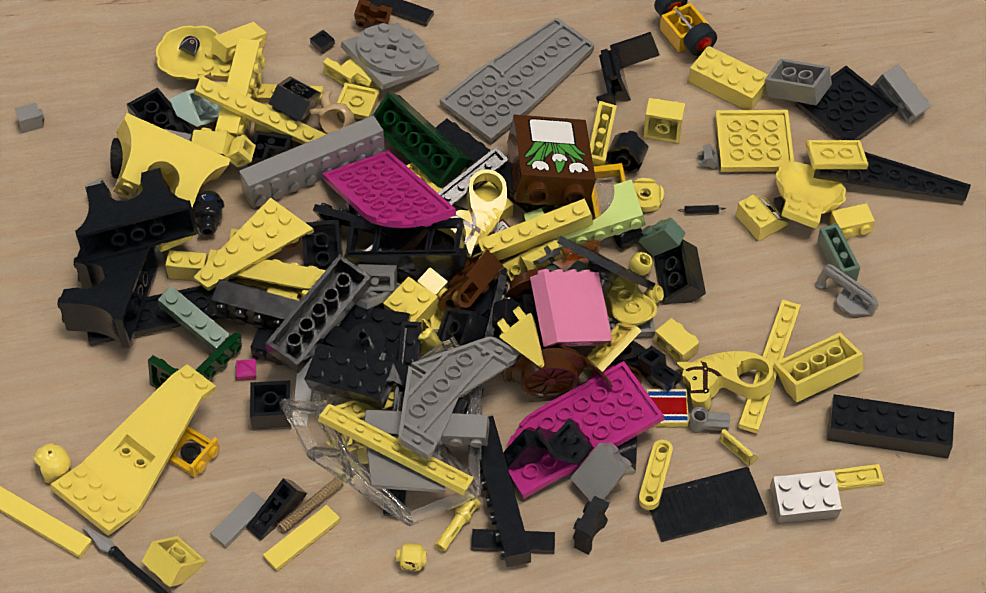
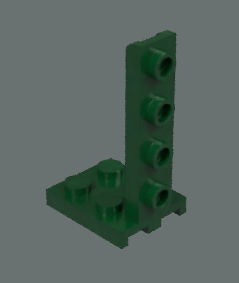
M233 333L196 371L206 379H212L222 366H225L234 354L240 352L242 348L241 335ZM154 355L148 359L150 385L156 389L179 370Z

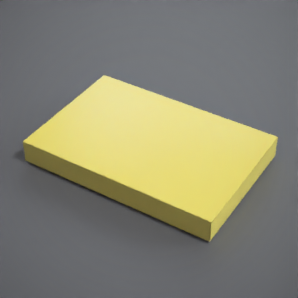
M860 140L806 141V148L813 169H867L868 167Z
M618 323L611 330L613 341L596 346L586 358L603 372L634 340L641 330L638 326Z

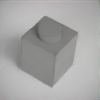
M36 103L15 108L22 133L43 128L42 120L45 119L42 109L38 110Z

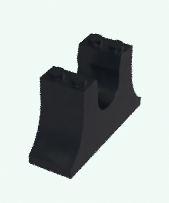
M160 168L141 173L140 181L143 189L138 196L130 200L118 201L113 199L109 188L104 182L85 187L89 202L88 214L83 224L75 231L85 264L199 234L190 200L177 197L167 188Z
M154 246L85 264L80 249L77 257L74 258V268L77 269L78 282L81 283L82 288L64 289L57 301L66 330L100 333L115 339L121 347L130 348L159 267Z

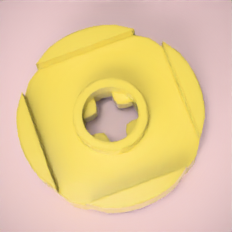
M650 178L635 180L633 185L642 212L659 210L664 199L663 187L656 184V181ZM643 193H647L648 197H643L641 195H643Z

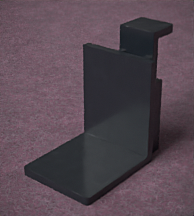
M651 32L610 45L611 50H601L599 59L607 93L596 97L598 103L602 101L616 105L614 96H616V92L621 91V88L627 101L631 100L623 68L660 55Z

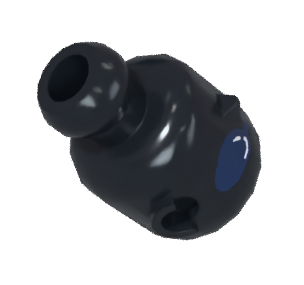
M210 190L199 192L193 204L195 221L199 225V232L203 236H212L216 232V225L222 219V208L225 206L220 195Z

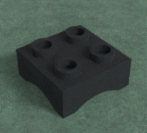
M594 496L591 502L588 501L585 504L582 518L578 517L573 527L575 529L573 535L575 549L588 555L590 554L594 536L607 524L608 519L605 512L609 507V502Z

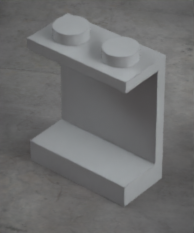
M599 443L570 478L590 501H592L594 496H597L610 503L607 495L625 474H634L636 472L631 467V462L627 458L622 457L618 452V448L612 443Z

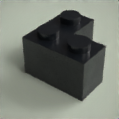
M256 131L252 141L256 145L251 163H248L247 166H252L293 149L292 136Z

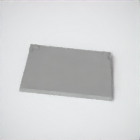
M366 446L371 488L445 493V486ZM437 446L433 457L441 461L440 447Z

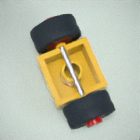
M655 0L654 8L661 16L660 30L678 52L688 49L691 54L699 56L708 46L713 47L717 41L716 32L692 3L687 4V0Z

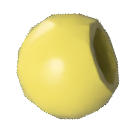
M637 252L632 255L629 266L631 271L644 276L651 272L653 260L647 253Z

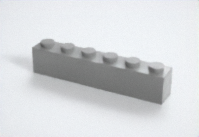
M366 410L365 422L398 439L402 411ZM452 413L438 446L441 444H450L455 447L461 445H470L472 447L488 446L490 424L488 415Z

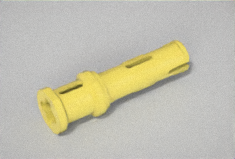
M470 494L465 496V501L461 507L455 510V517L434 544L438 550L445 552L463 525L471 521L472 514L481 506V502L476 497Z

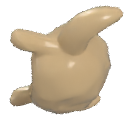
M332 89L327 90L321 96L320 104L322 108L309 110L310 114L319 115V124L326 134L355 123L354 114L346 104L332 103L329 97L333 92Z

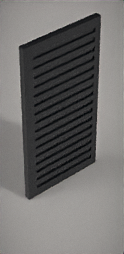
M749 467L663 488L658 507L650 510L661 542L767 515Z

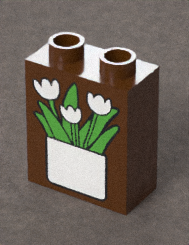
M514 114L507 144L515 202L530 203L532 205L566 206L585 198L589 207L596 178L586 120Z

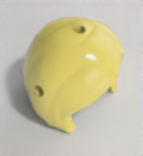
M47 443L40 447L33 456L34 462L40 466L44 483L55 482L71 469L70 456L60 445Z

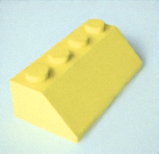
M840 332L775 362L774 367L785 391L796 402H799L863 372V354Z

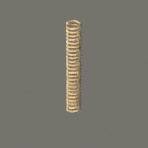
M337 475V477L322 487L320 491H317L315 495H312L310 499H307L305 503H302L300 507H297L295 511H292L290 515L277 524L279 531L282 532V528L287 532L289 527L292 528L294 523L297 524L299 519L302 520L304 515L307 516L309 511L312 512L314 507L317 508L319 503L322 504L324 500L331 496V493L334 494L336 489L339 490L341 486H344L343 482L338 478L341 476Z

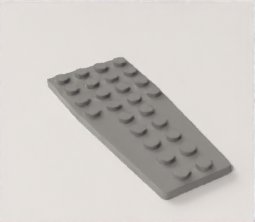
M555 18L477 69L440 98V104L492 143L511 127L514 114H528L593 52L594 44L566 23Z

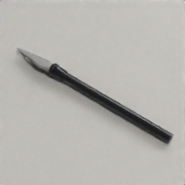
M83 525L85 531L101 551L108 553L110 557L125 566L155 593H168L128 559L113 544L111 539Z

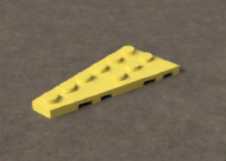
M270 198L194 276V280L210 291L217 286L219 279L228 281L229 277L238 272H244L247 270V267L254 263H260L281 251L286 245L299 241V238L302 236L310 235L314 230Z

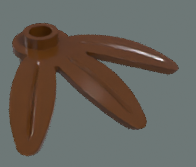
M559 344L560 347L580 355L584 362V368H589L604 379L610 387H613L606 375L592 361L574 349Z

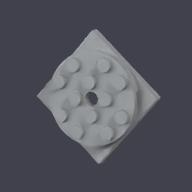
M381 23L363 30L359 36L341 42V48L382 90L439 70L440 64L427 52L424 42L412 30L403 28L399 23L392 25Z

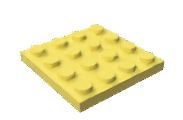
M716 110L715 118L721 172L779 171L781 164L794 161L788 110Z

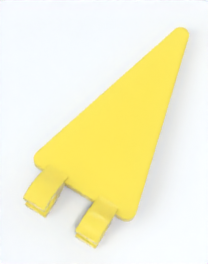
M518 306L513 310L519 319L517 323L510 327L504 318L497 322L503 331L500 338L538 367L542 368L544 360L534 316L531 313L526 315Z

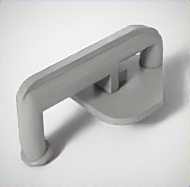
M827 264L823 268L815 286L820 289L825 288L827 285L826 280L830 277L844 287L836 298V304L840 309L852 316H871L878 308V301L871 291L832 264Z

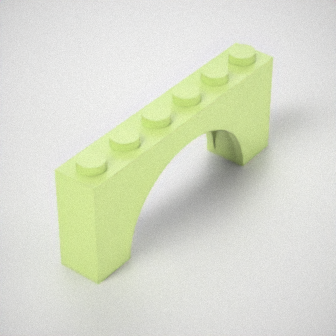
M632 179L614 185V198L611 205L601 216L593 220L592 225L562 237L585 246L588 243L601 241L607 237L620 235L623 232L645 226V219ZM540 208L525 213L524 217L528 221L543 215L544 212ZM559 244L558 248L561 252H566L569 250L568 248Z

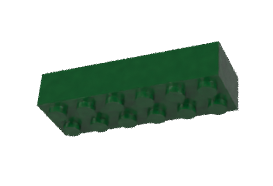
M388 92L373 114L383 129L384 137L438 187L444 188L461 175L471 160L400 95Z

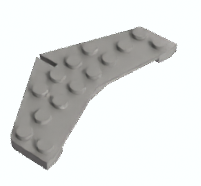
M486 337L411 363V367H408L398 434L399 443L429 460L436 451L458 398L514 365L520 359L521 353L495 337Z

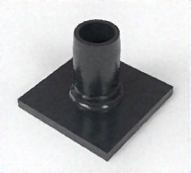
M560 236L557 242L589 260L587 270L599 272L604 301L613 286V281L619 276L650 290H653L656 284L605 256Z

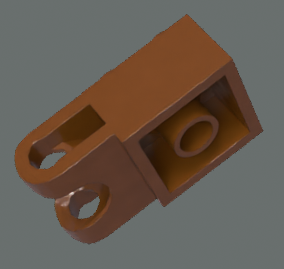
M488 249L468 258L465 263V269H459L447 284L450 288L438 303L441 313L444 314L447 300H451L454 303L452 308H468L480 294L485 293L490 286L488 284L490 281H494L500 275L499 270L503 265Z

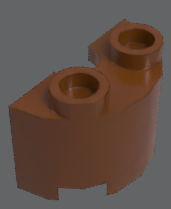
M359 0L354 13L356 25L360 28H369L381 23L388 24L393 8L384 5L375 7L370 1Z

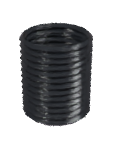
M640 227L623 232L620 235H613L617 246L624 248L639 242L642 236V229Z

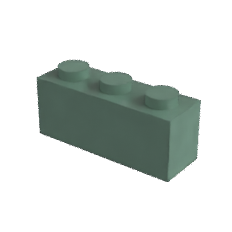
M838 223L820 228L817 242L828 264L834 265L857 281L860 266Z

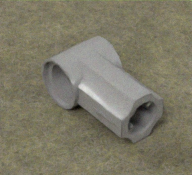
M696 407L691 412L688 426L691 431L701 433L705 429L720 431L725 429L728 431L730 414L708 412L705 408Z

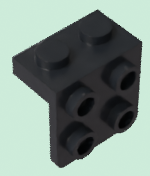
M570 418L557 432L537 427L535 430L538 434V440L548 448V454L556 460L561 459L566 463L579 465L594 449L576 422Z

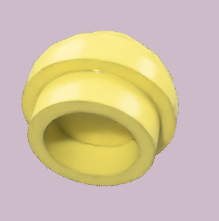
M655 285L653 290L647 288L644 292L655 303L663 300V289L659 285Z

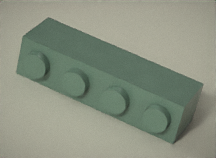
M170 286L158 299L160 308L213 352L230 337L228 332L174 287Z

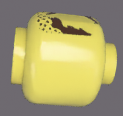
M404 543L402 549H397L396 562H400L402 570L420 571L422 567L426 566L427 550H424L423 545Z

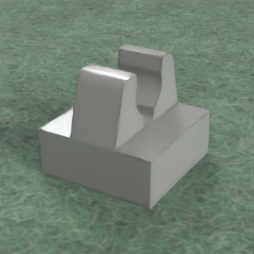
M710 143L703 145V150L697 154L701 159L698 164L702 168L711 167L712 170L718 168V153Z

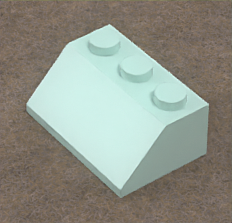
M195 89L185 91L170 98L176 115L196 127L218 121L221 106L193 94Z

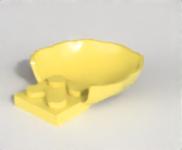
M181 26L177 29H172L164 35L163 40L156 48L158 67L176 80L199 81L200 77L203 76L210 80L228 81L233 59L224 62L211 51L213 36L219 34L208 26ZM187 36H194L200 42L199 50L195 57L179 50V45Z
M795 161L781 164L779 171L776 172L777 187L780 195L785 200L781 216L817 229L821 214L835 210L846 201V189L842 183L813 178L816 169H813L812 165Z

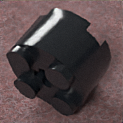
M634 131L618 133L609 147L606 160L609 164L622 163L623 170L627 171L626 174L636 173L643 163L649 146Z

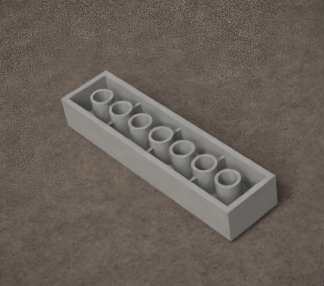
M373 115L239 171L243 194L251 208L254 209L258 206H263L270 198L273 200L279 199L282 196L323 180L322 173L385 152L383 129Z

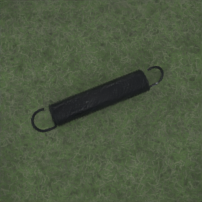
M719 205L685 206L684 209H679L678 211L684 210L685 214L719 213L720 208Z

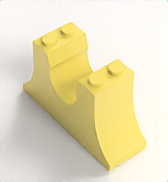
M126 113L115 133L121 143L123 161L113 192L122 198L131 199L141 185V173L160 168L163 179L169 185L170 191L179 198L190 200L193 207L200 187L209 181L218 179L229 165L231 159Z

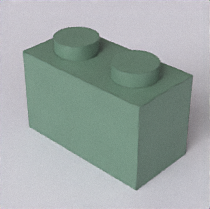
M672 218L660 220L653 226L645 227L639 242L654 257L679 246L686 233Z

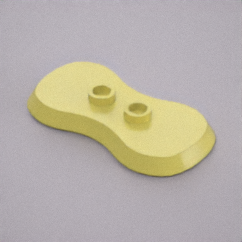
M621 276L613 281V286L606 298L611 302L612 313L620 323L637 326L650 321L656 315V303L641 292L637 283Z

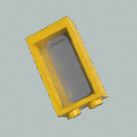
M622 163L594 166L596 181L590 199L593 220L601 216L611 205L614 198V185L626 181Z

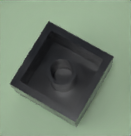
M290 380L250 382V419L252 429L292 427V388Z

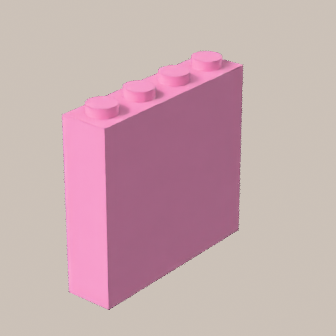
M549 269L537 271V275L530 277L544 347H560L559 344L565 346H599L613 341L599 272H590V270L577 272L576 269L563 272V269L549 272Z

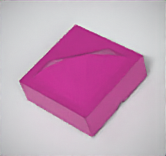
M256 359L236 360L237 380L257 379Z

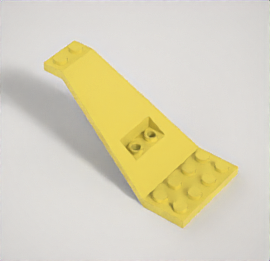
M188 364L172 374L81 464L53 482L51 490L109 536L139 514L201 401L216 391V385Z

